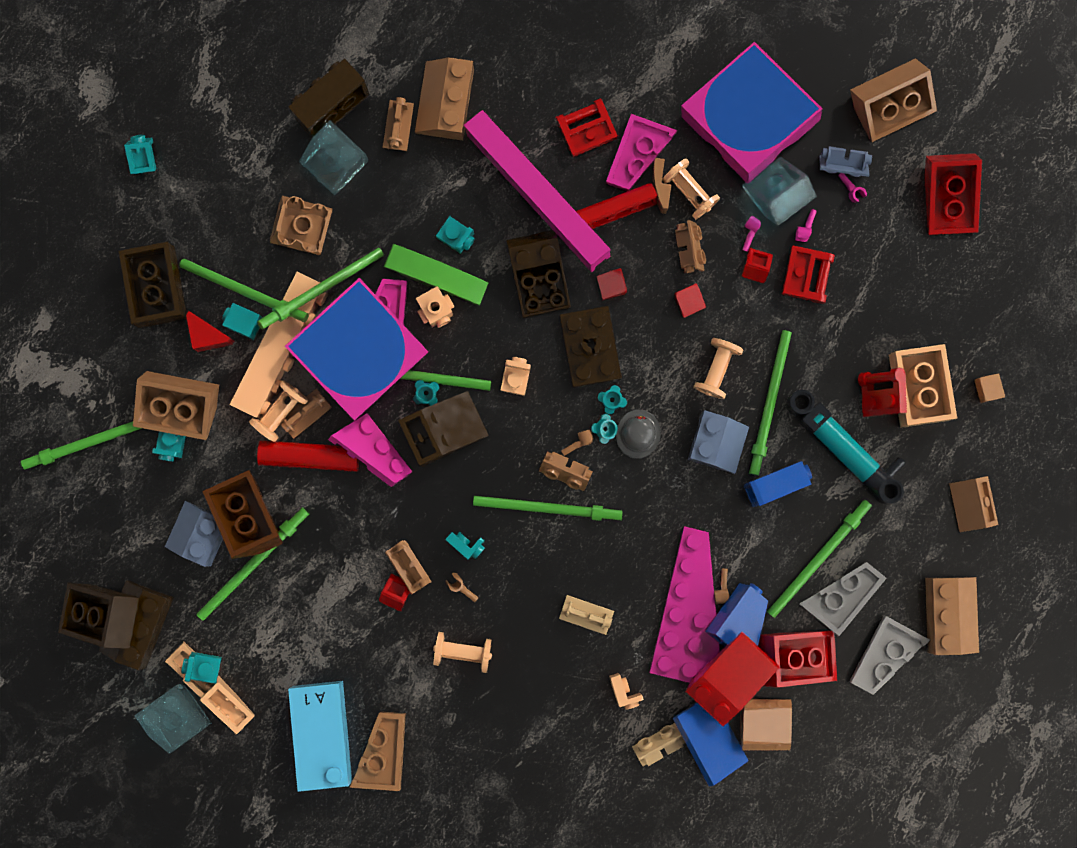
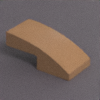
M655 158L652 182L658 195L657 205L661 213L666 214L669 206L671 184L662 183L665 159Z

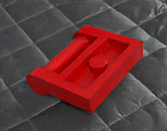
M601 98L595 100L594 104L566 116L562 114L556 117L557 124L572 157L618 138ZM598 113L600 118L570 130L568 127L569 124Z
M792 246L782 295L825 304L827 297L825 290L830 265L834 262L835 255ZM819 260L821 265L815 292H811L809 287L814 262Z
M893 368L889 372L871 374L870 372H864L859 374L858 383L862 387L863 417L907 413L906 374L903 368ZM893 382V388L874 391V383Z

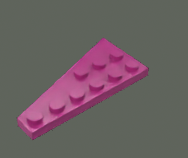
M684 526L649 673L690 683L691 679L720 651L719 643L705 632L716 617L709 532Z

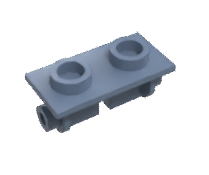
M831 146L822 149V154L819 156L820 170H825L828 173H846L855 177H869L868 164L870 165L872 162V155H869L868 152L850 150L849 157H845L846 149Z

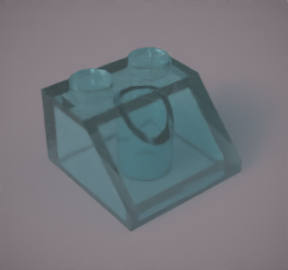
M329 120L312 138L299 162L329 191L336 195L368 162V158L351 139Z
M782 157L771 163L750 183L742 185L763 215L777 226L817 197L808 175Z
M184 683L174 686L134 715L147 735L169 754L212 724Z

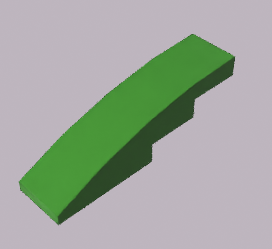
M396 244L392 245L384 265L385 268L425 286L433 288L438 286L440 291L451 296H457L475 305H480L488 282Z

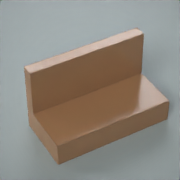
M988 476L950 483L960 532L998 525Z

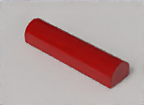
M648 183L576 212L591 229L656 205L658 195L653 184Z
M260 440L258 445V465L358 472L359 459L356 457L353 459L346 454V449L338 445Z

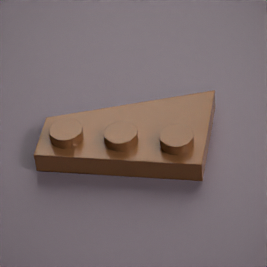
M379 712L368 739V744L359 762V767L349 788L401 790L406 713Z

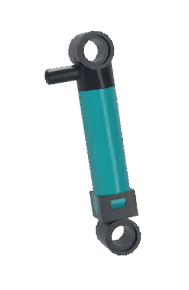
M802 389L797 390L788 397L786 402L787 410L794 416H803L798 422L810 434L813 433L874 494L877 501L882 504H892L902 499L904 495L903 485L898 480L892 478L905 465V461L902 458L898 457L884 470L831 417L833 414L821 402L815 405L812 393ZM796 397L804 398L806 401L804 409L796 407ZM886 485H890L894 490L891 498H887L884 495Z

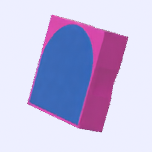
M755 42L681 105L682 118L705 141L713 145L720 152L723 159L747 184L767 168L782 150L795 143L818 123L823 110Z
M360 278L285 345L289 352L354 421L428 354L423 345Z

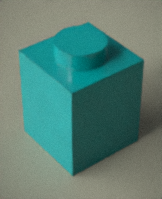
M232 303L231 308H226L222 320L224 321L223 326L227 329L254 340L260 329L257 321L263 317Z

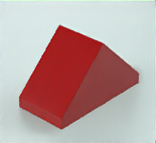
M188 311L186 314L192 348L195 351L201 352L233 345L235 342L192 312Z

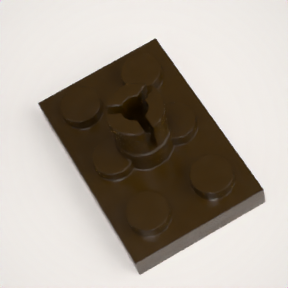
M605 306L560 314L573 388L622 379L609 307Z

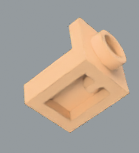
M512 357V361L506 360L501 391L525 396L531 365L526 364V359Z
M619 673L609 676L619 707L624 706L625 710L639 706V701L644 700L641 693L627 697L626 693L630 692L626 677L621 679Z

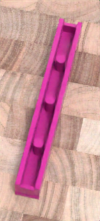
M483 110L464 124L469 139L591 272L603 260L610 258L611 249Z

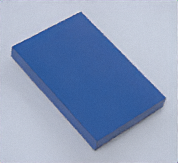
M697 702L673 718L708 786H714L748 762L729 723L722 726Z

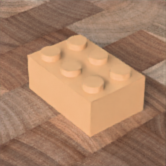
M945 344L900 350L889 354L891 369L900 367L904 369L906 374L907 413L898 414L900 428L957 419Z

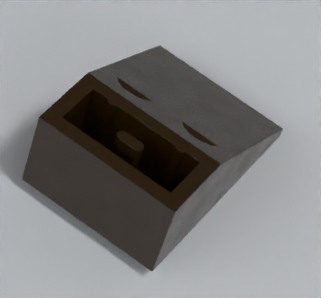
M550 230L506 240L523 318L570 308L571 305L556 233Z
M468 391L398 420L420 467L426 466L489 436Z

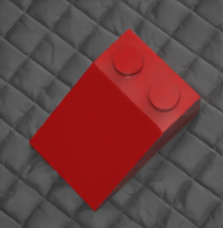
M975 153L926 156L925 193L929 235L978 232L982 159Z
M831 630L760 635L758 647L780 666L763 686L778 688L837 681L835 636Z
M740 632L691 679L685 692L724 726L742 710L780 666L748 636Z

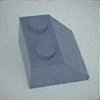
M704 410L701 413L687 460L735 474L749 427L729 417Z
M185 501L165 547L183 558L207 567L212 566L223 538L212 512Z

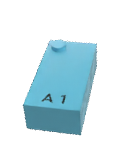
M343 681L292 686L288 691L298 792L349 786L352 782Z

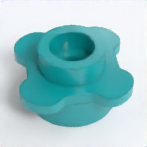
M418 380L415 383L416 395L413 397V400L416 404L422 403L431 406L438 402L436 398V393L439 390L438 383H424L423 380ZM424 391H428L429 394L425 395Z
M616 385L611 386L610 390L606 392H600L598 395V400L603 403L607 414H613L619 407L624 408L627 404V400L622 397L620 388ZM610 398H614L615 401L611 402Z
M603 414L597 423L592 424L591 431L597 434L600 443L606 444L609 442V439L616 436L618 425L611 420L610 415Z

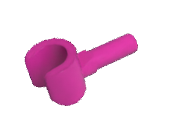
M844 173L838 175L850 191L849 199L852 202H859L855 196L856 191L862 197L867 196L866 190L862 187L856 188Z
M811 209L805 227H797L796 241H808L812 233L811 227L817 212L816 210Z
M751 216L744 226L750 230L742 248L746 252H748L752 239L761 226L760 220L754 216Z

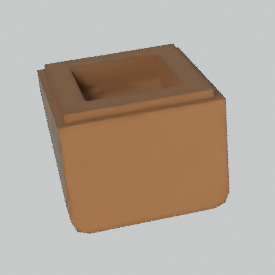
M999 374L980 377L974 380L980 403L1005 397Z

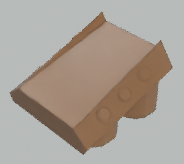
M282 196L270 236V243L320 255L332 208L318 203L305 202L295 196L290 198Z
M752 698L740 711V742L742 750H790L792 734L791 700Z

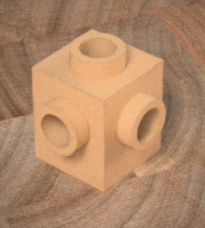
M438 286L416 298L421 307L417 312L424 324L429 322L432 327L437 325L440 328L451 321L450 317L453 316L451 309L454 308V305L448 294L442 295ZM435 307H439L438 311H432Z

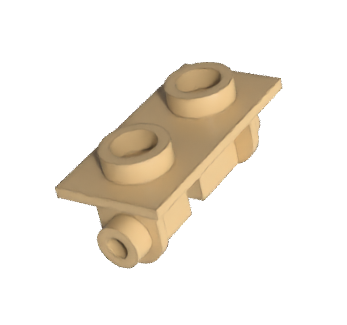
M567 595L559 619L606 635L608 628H610L614 611Z
M673 723L663 727L654 735L641 739L632 748L642 766H650L664 758L660 752L661 749L664 748L669 755L683 748L685 741L676 724Z

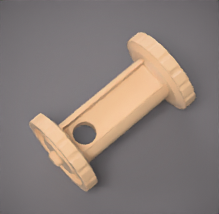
M684 159L673 166L662 178L664 184L672 181L697 209L692 215L696 220L706 212H709L720 200V197L717 194L712 197L707 195L686 170L690 162ZM697 196L703 199L702 203H699Z
M713 338L711 345L717 348V352L705 383L695 382L694 389L707 396L725 399L726 393L720 390L719 387L732 354L742 355L743 349L728 341Z
M284 380L279 384L284 391L261 420L253 417L249 421L260 434L273 442H276L279 438L274 431L298 402L306 405L309 401L296 387H293ZM286 397H290L291 399L289 404H285L284 402Z
M438 632L436 645L433 648V651H435L433 665L439 666L442 657L481 663V671L487 673L488 662L492 657L490 653L492 640L486 639L484 647L444 642V633Z

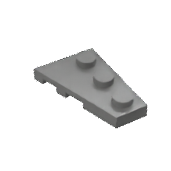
M866 562L799 605L839 637L886 580V577Z
M883 616L849 682L874 695L895 675V672L904 663L908 662L930 640L893 619Z

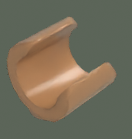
M590 430L579 432L580 441L561 450L563 455L565 456L581 446L591 444L593 442L592 432Z
M722 568L721 590L714 591L715 604L726 603L729 599L727 589L728 569Z
M452 573L457 581L454 584H450L446 580L450 590L453 592L460 591L473 602H476L478 597L463 585V581L457 573Z

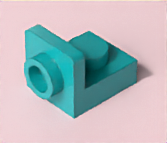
M136 135L130 137V141L124 145L130 174L156 170L151 146L153 144L152 138H145V135Z
M449 216L436 235L437 239L460 254L464 249L468 250L475 240L473 237L474 230L470 227H465L451 216Z
M159 431L157 446L152 449V453L159 454L158 459L173 462L174 457L182 458L186 436Z
M451 532L445 539L468 560L471 556L476 559L485 549L482 546L485 542L482 538L472 548L467 546L470 541L460 532L457 535Z
M191 652L189 659L184 658L181 673L186 674L184 681L190 682L192 679L216 684L222 657Z

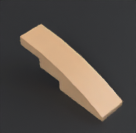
M183 642L165 662L183 678L182 681L201 698L200 701L233 732L238 734L255 715L219 675L216 684L192 679L190 682L184 681L186 674L181 673L184 658L189 659L191 652L195 651Z

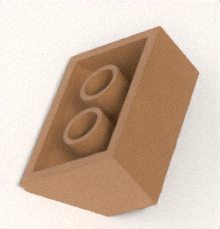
M448 57L426 62L415 134L463 140L464 124H466L474 74L473 61Z
M916 58L850 90L854 110L871 142L937 111L931 71Z
M146 371L137 379L133 426L207 440L217 409L219 384Z
M976 577L925 578L927 638L930 640L928 642V653L933 655L979 653Z

